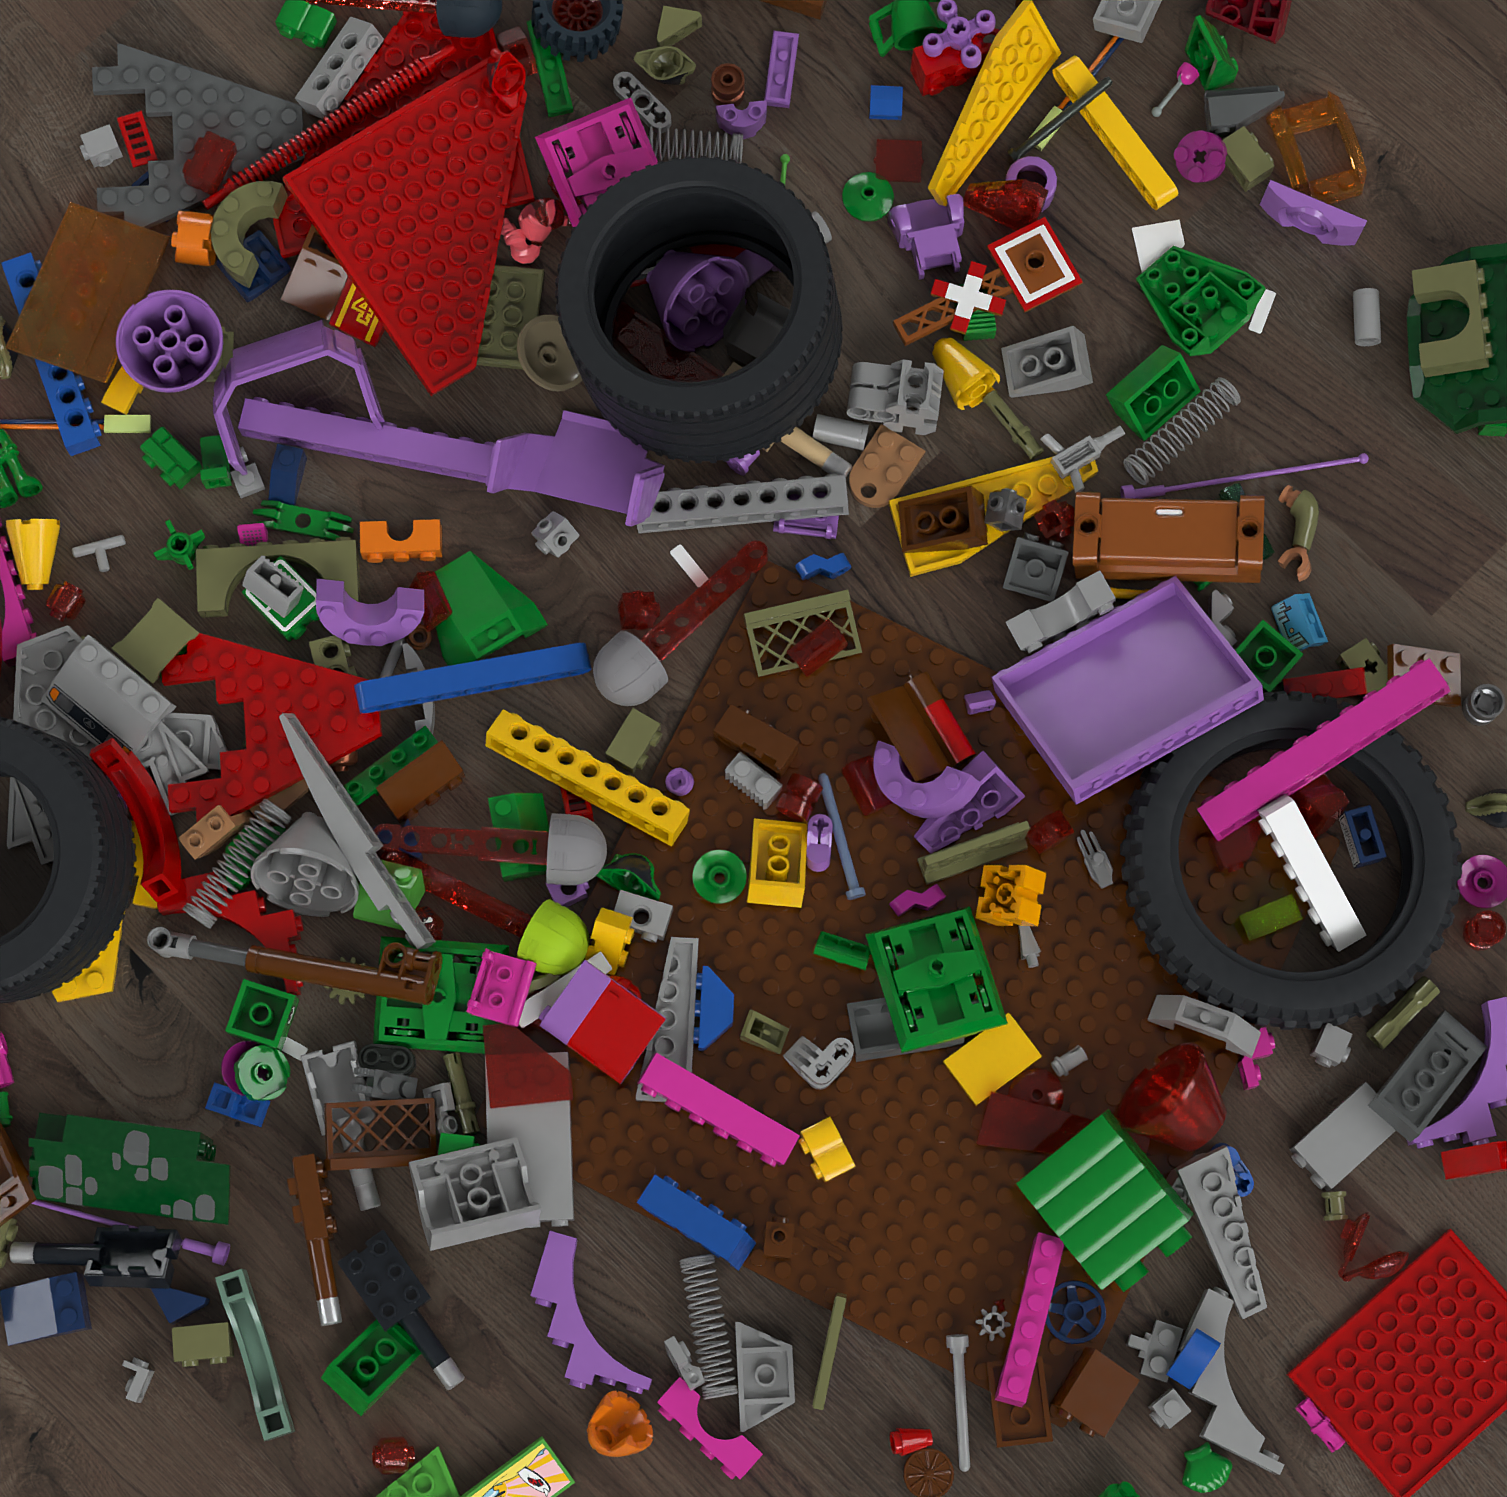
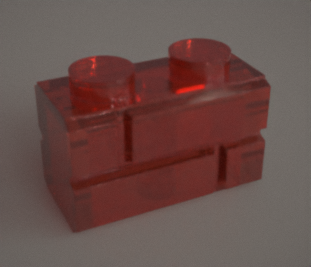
M207 131L204 138H198L194 147L196 153L192 160L187 159L182 172L188 185L213 195L219 188L236 156L237 148L233 141Z

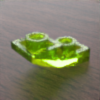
M1293 894L1271 901L1239 916L1250 941L1303 919Z

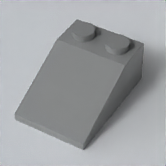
M1075 326L1001 348L1008 391L1011 398L1067 391L1093 383L1085 335Z

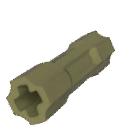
M1421 977L1407 991V994L1366 1033L1368 1038L1378 1048L1385 1049L1408 1022L1440 993L1438 987L1427 977Z

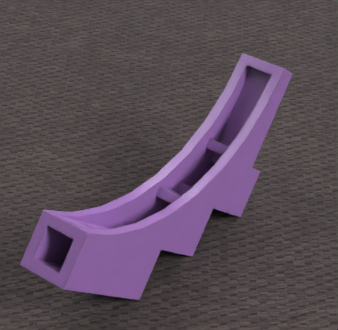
M1507 997L1490 1000L1481 1005L1485 1025L1484 1044L1487 1048L1483 1052L1480 1068L1472 1086L1460 1103L1445 1117L1426 1127L1413 1141L1409 1142L1407 1140L1408 1146L1416 1144L1418 1149L1434 1145L1433 1140L1443 1138L1444 1143L1460 1139L1459 1134H1461L1464 1144L1472 1142L1473 1146L1490 1143L1489 1138L1497 1136L1488 1104H1490L1491 1109L1507 1105Z
M550 1231L530 1296L536 1298L535 1304L551 1308L552 1303L557 1304L548 1337L553 1338L552 1344L568 1348L569 1343L574 1345L565 1378L570 1379L569 1385L585 1389L586 1384L593 1385L595 1375L600 1376L599 1382L615 1386L616 1381L627 1384L626 1390L642 1394L643 1389L649 1390L652 1379L633 1372L614 1360L597 1343L586 1326L577 1304L574 1288V1257L578 1240L577 1238Z

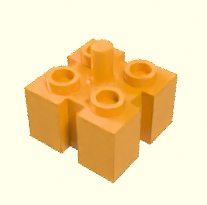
M984 865L981 887L985 888L984 897H979L976 919L995 926H1013V923L1020 926H1038L1041 904H1038L1037 896L1044 892L1046 873L1028 865H1009V868L1002 865Z

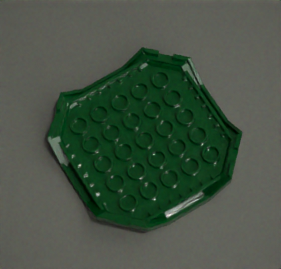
M1507 243L1469 247L1447 257L1439 265L1476 260L1478 268H1483L1485 284H1481V292L1486 293L1488 308L1483 309L1484 317H1488L1490 324V333H1486V341L1491 342L1493 357L1488 358V368L1425 378L1421 369L1419 344L1446 340L1458 335L1468 323L1470 310L1464 303L1452 299L1418 304L1414 294L1409 298L1407 331L1413 398L1415 402L1432 413L1455 434L1481 425L1507 423Z

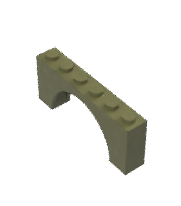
M350 537L336 538V541L327 542L324 539L317 538L309 540V543L286 540L283 541V544L272 545L271 542H258L256 546L235 543L227 548H219L217 545L203 546V549H196L197 610L201 618L228 616L229 604L234 590L246 576V571L261 556H265V559H269L270 562H274L282 556L286 562L296 563L309 568L321 579L344 581V588L349 597L357 602H361L359 547L356 540H352Z

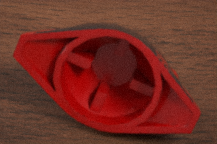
M494 48L490 52L492 57L487 61L488 81L495 95L510 110L518 108L526 80L525 68L509 51L501 52L498 48Z

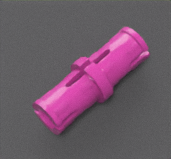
M1309 1397L1302 1400L1295 1407L1311 1427L1310 1431L1321 1438L1331 1453L1338 1450L1345 1443V1440L1329 1423L1331 1420L1327 1416L1324 1417Z

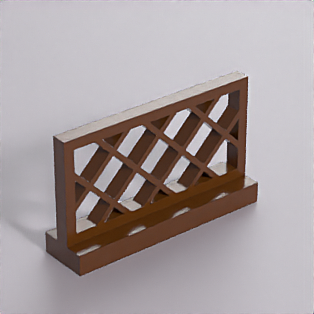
M434 1098L324 1103L326 1141L324 1170L409 1166L411 1161L438 1155L436 1153ZM412 1104L408 1109L402 1106ZM417 1104H427V1116L420 1123L410 1112ZM391 1105H396L404 1113L395 1124L383 1115ZM375 1106L384 1107L379 1111ZM349 1107H357L354 1112L349 1109ZM363 1107H370L377 1114L368 1125L364 1124L356 1116ZM332 1108H342L350 1115L340 1127L332 1120ZM406 1117H409L418 1126L409 1137L397 1128ZM379 1118L391 1127L381 1139L370 1129ZM352 1119L364 1129L355 1140L343 1131ZM332 1127H334L337 1130L334 1134ZM420 1130L428 1135L429 1148H418L411 1141ZM394 1131L405 1140L397 1150H392L385 1143L386 1139ZM367 1132L378 1142L371 1151H364L357 1144ZM341 1134L351 1144L343 1153H333V1141ZM409 1144L413 1149L404 1148ZM380 1146L386 1149L382 1151H377ZM355 1147L359 1152L350 1151Z

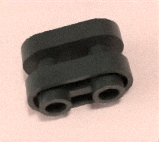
M368 1044L360 1050L358 1056L362 1068L378 1069L405 1076L411 1075L416 1068L415 1056L408 1048L403 1046Z

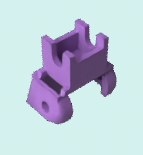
M960 194L947 195L948 204L946 207L939 205L935 199H929L907 205H898L889 211L887 223L899 244V248H905L906 251L912 250L919 280L924 279V270L952 264L954 272H959L960 270L959 262H961L962 257L957 237L962 235L964 227L963 197Z

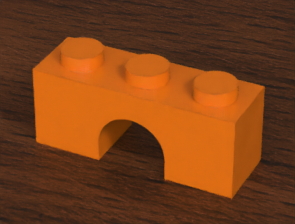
M440 519L413 520V532L408 539L403 541L393 540L389 536L387 521L360 522L361 556L363 560H367L370 563H380L383 559L407 562L409 558L434 561L436 557H442V525Z

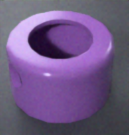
M1027 156L1015 161L1010 166L1004 182L1003 194L1007 204L1014 211L1025 215L1043 212L1050 206L1057 187L1055 170L1046 160L1040 157ZM1023 171H1035L1043 175L1047 180V184L1038 193H1026L1017 184V174Z

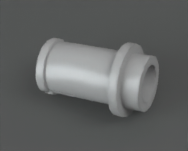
M1077 1045L1061 1057H1054L1051 1065L1059 1077L1062 1075L1067 1076L1068 1071L1087 1061L1088 1058L1084 1050Z

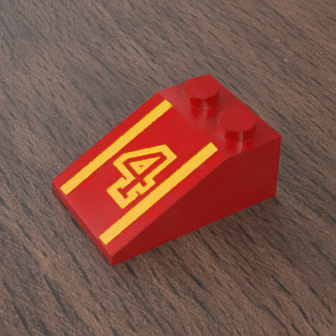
M348 276L329 325L376 347L385 329Z

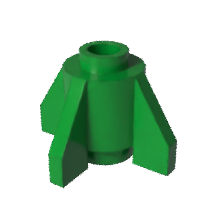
M170 519L165 521L171 536L167 540L166 547L154 552L156 559L173 560L177 564L187 565L189 570L193 569L192 562L196 558V549L205 538L202 529L189 536L183 532L177 533Z

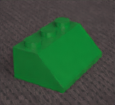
M1161 345L1106 394V397L1115 413L1142 441H1145L1201 391L1181 353Z
M511 793L488 798L504 882L545 875L547 869L549 825L543 793Z

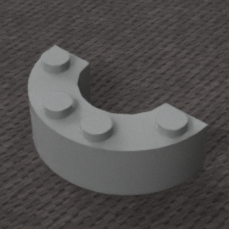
M1099 570L1077 582L1070 591L1058 599L1039 608L1028 609L1006 621V624L1020 650L1028 651L1031 654L1041 649L1043 645L1052 641L1054 643L1064 638L1068 633L1084 627L1099 614L1103 615L1114 608L1113 602L1116 598Z

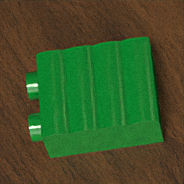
M1109 1109L1016 1183L1022 1193L1038 1210L1043 1219L1059 1236L1067 1249L1101 1290L1115 1281L1119 1288L1125 1292L1149 1272L1140 1259L1155 1247H1158L1167 1258L1193 1237L1184 1227V1224L1191 1219L1194 1213Z

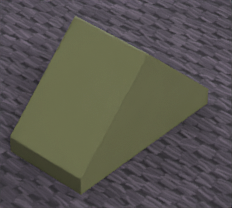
M663 6L657 34V47L672 46L702 27V15L700 12Z
M750 1010L741 1032L740 1040L780 1054L789 1028L754 1010Z

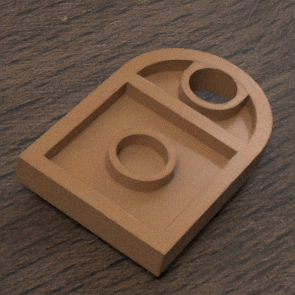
M881 424L851 469L849 488L853 497L862 505L871 508H880L888 505L889 500L896 499L926 451ZM865 486H872L876 494L871 498H866L862 495L861 489Z

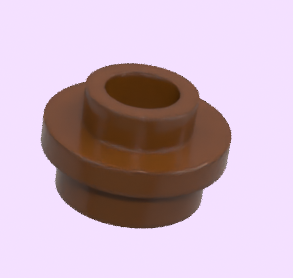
M418 624L410 634L405 636L406 643L413 650L427 648L432 640L429 628L423 624ZM415 633L422 635L423 640L421 642L414 640L413 635Z

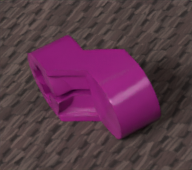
M936 884L922 894L906 890L890 902L889 905L896 915L900 917L913 907L929 911L947 896Z

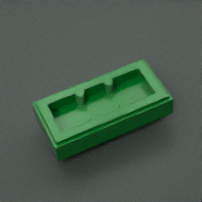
M821 931L813 954L866 970L871 952L867 945Z

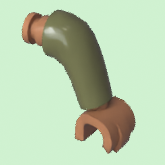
M1287 485L1282 491L1279 501L1281 503L1287 502L1286 506L1291 508L1290 514L1295 518L1293 548L1285 551L1278 560V563L1285 569L1292 560L1302 561L1300 567L1296 569L1298 580L1301 582L1307 579L1311 573V563L1307 553L1310 552L1319 517V507L1311 492L1306 489L1302 492L1297 489L1293 491V487Z

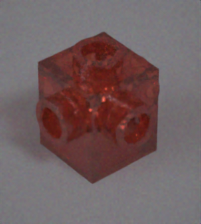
M1056 499L1042 506L1043 510L1034 515L1038 528L1046 539L1057 536L1059 540L1072 533L1070 528L1074 527L1075 509L1067 501L1057 503Z
M637 590L630 593H622L617 606L621 629H637L642 631L653 628L656 618L660 616L659 602H655L654 592Z

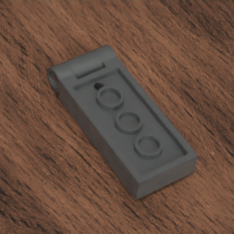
M1444 1010L1434 1020L1431 1027L1421 1036L1368 1106L1409 1142L1413 1141L1426 1128L1474 1063L1486 1050L1487 1046Z

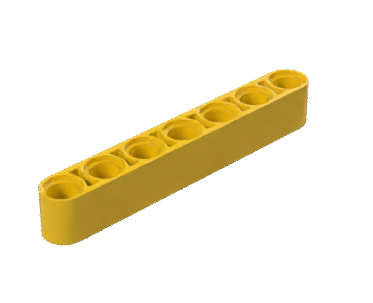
M1076 55L1052 70L1056 82L1072 103L1098 83ZM1105 91L1079 111L1154 210H1158L1178 196V190L1174 182Z

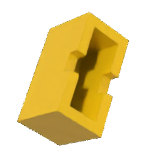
M601 908L595 920L591 935L593 940L588 947L585 960L602 952L612 967V970L607 974L615 975L619 966L624 967L628 956V951H624L626 944L630 945L635 929L630 928L633 917Z

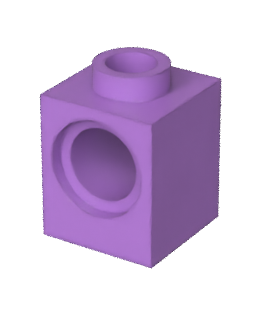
M585 882L576 885L577 889L574 894L565 895L561 891L564 885L546 883L553 901L565 907H569L587 898L586 890L590 888L588 883Z

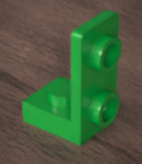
M221 436L200 438L203 470H200V475L205 488L212 489L232 486L230 463Z

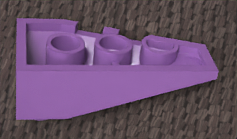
M984 751L962 770V772L972 775L982 783L975 796L964 807L950 815L940 818H927L915 834L916 840L931 854L958 840L962 833L971 828L975 830L983 826L982 823L994 816L998 819L1005 815L1025 797L1019 788Z

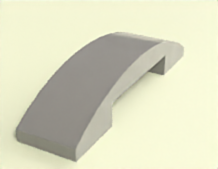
M408 643L402 644L407 673L425 670L420 658ZM434 701L423 703L425 719L415 721L416 732L426 725L433 734L435 724Z

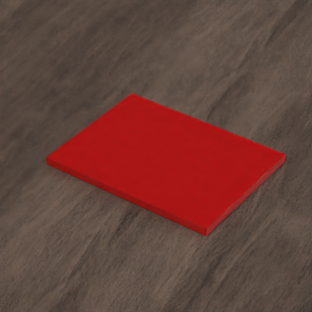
M1450 1228L1286 1375L1306 1398L1309 1397L1324 1417L1327 1416L1331 1420L1329 1423L1335 1431L1345 1440V1443L1392 1497H1411L1507 1409V1291Z

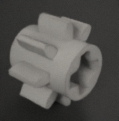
M996 1306L992 1307L989 1314L986 1310L982 1309L983 1319L975 1321L976 1324H981L983 1328L979 1335L990 1334V1341L994 1340L996 1333L1004 1338L1005 1333L1002 1329L1011 1326L1010 1323L1004 1322L1003 1317L1006 1316L1007 1312L996 1313ZM992 1315L995 1316L997 1322H1000V1326L996 1327L994 1331H991V1327L986 1325V1321L990 1320Z

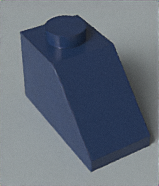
M277 444L271 467L268 500L280 501L281 503L293 506L296 505L307 461L303 449Z

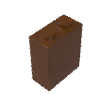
M1086 1347L1051 1404L1059 1409L1057 1414L1068 1422L1075 1420L1081 1424L1078 1429L1092 1438L1094 1435L1105 1438L1140 1380L1098 1350Z

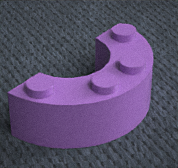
M317 579L316 611L324 627L347 643L383 646L404 638L418 626L424 614V590L397 587L394 595L387 601L378 604H365L349 597L344 588V581Z
M878 741L876 745L874 774L880 789L893 803L914 816L940 818L950 815L964 807L975 796L982 784L972 775L949 766L935 780L923 784L916 783L895 746Z

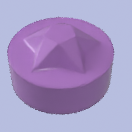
M675 768L668 773L665 784L667 789L674 795L684 796L692 790L694 778L687 770Z

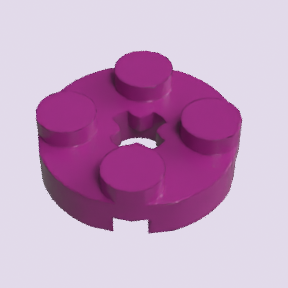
M1204 130L1193 131L1182 138L1174 151L1177 169L1187 180L1195 183L1210 182L1219 177L1224 171L1227 148L1223 140L1214 133ZM1198 151L1206 152L1204 156L1206 161L1204 163L1196 161V153Z

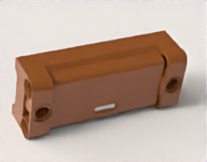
M1076 492L1073 539V566L1075 567L1076 579H1085L1100 570L1105 579L1165 581L1176 576L1180 581L1260 583L1263 565L1265 496L1240 495V502H1237L1236 500L1101 499L1100 492Z

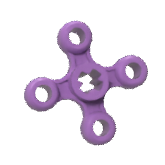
M941 0L937 5V14L939 19L947 24V28L941 34L931 33L925 36L923 40L924 52L930 57H937L943 52V49L951 46L953 49L961 51V61L965 67L976 68L981 63L982 54L978 46L973 45L971 39L977 33L987 34L993 31L996 24L994 14L984 9L979 11L975 18L968 21L964 17H958V8L954 0Z

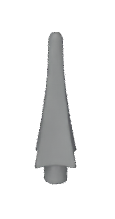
M1018 925L1021 960H1027L1028 968L1036 967L1039 965L1037 957L1040 956L1041 950L1030 926Z

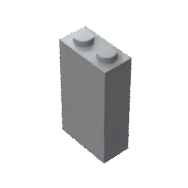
M1367 1082L1354 1090L1289 1149L1293 1153L1291 1156L1293 1161L1300 1168L1303 1169L1305 1167L1312 1174L1310 1179L1319 1189L1324 1188L1328 1191L1335 1187L1396 1131L1368 1106L1377 1093Z

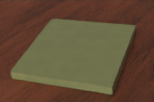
M495 264L476 365L523 370L518 358L517 341L522 328L540 314L544 269Z

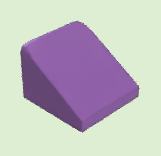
M989 690L964 696L969 715L993 710L996 704V700Z

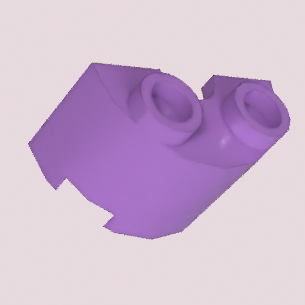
M767 100L749 102V106L744 110L736 109L734 104L716 106L718 126L730 135L740 133V135L743 134V139L755 136L756 132L766 123Z

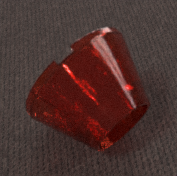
M1183 1043L1158 1056L1161 1060L1150 1071L1145 1067L1136 1077L1122 1098L1118 1109V1118L1121 1120L1120 1125L1128 1132L1185 1152H1190L1202 1147L1215 1136L1225 1121L1227 1109L1204 1051L1195 1043Z

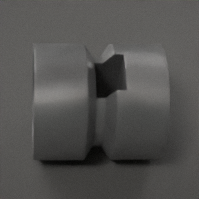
M1491 684L1478 686L1463 702L1462 711L1464 717L1473 725L1483 726L1489 724L1504 709V694L1498 687Z

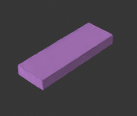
M773 32L764 100H767V106L789 108L799 39V34Z

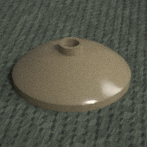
M541 315L535 317L522 328L517 341L518 358L523 370L532 381L547 390L566 391L575 387L582 381V378L563 337L558 321L559 316Z

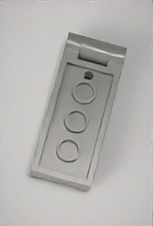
M1101 0L1093 17L1095 31L1143 43L1162 0Z

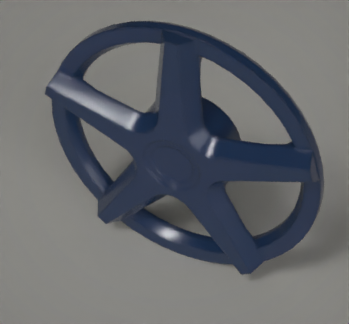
M1076 1280L1066 1281L1054 1287L1052 1297L1060 1289L1067 1287L1068 1301L1066 1304L1050 1303L1045 1323L1049 1331L1060 1341L1070 1344L1085 1343L1093 1339L1101 1331L1106 1319L1105 1303L1100 1293L1090 1284ZM1075 1285L1087 1288L1096 1298L1080 1302ZM1100 1305L1101 1319L1097 1328H1095L1086 1317V1313ZM1049 1311L1064 1316L1059 1333L1050 1322ZM1075 1324L1080 1325L1090 1334L1080 1339L1066 1337Z

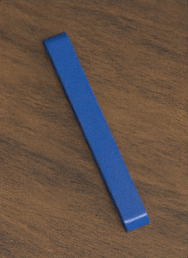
M575 643L362 681L355 684L354 688L360 713H372L577 676L590 672L592 668L586 643Z

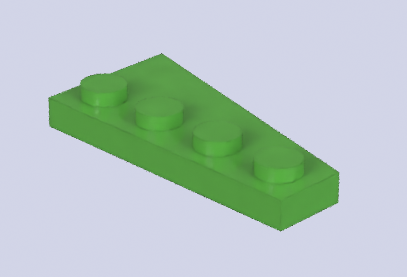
M438 1446L376 1497H460V1494Z

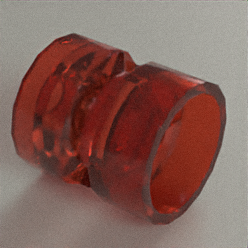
M792 773L786 785L788 792L782 793L776 809L794 820L807 823L813 811L811 804L817 803L823 787L812 779Z
M1491 910L1482 911L1465 923L1463 938L1472 949L1478 951L1487 950L1504 938L1507 930L1506 923L1497 912Z

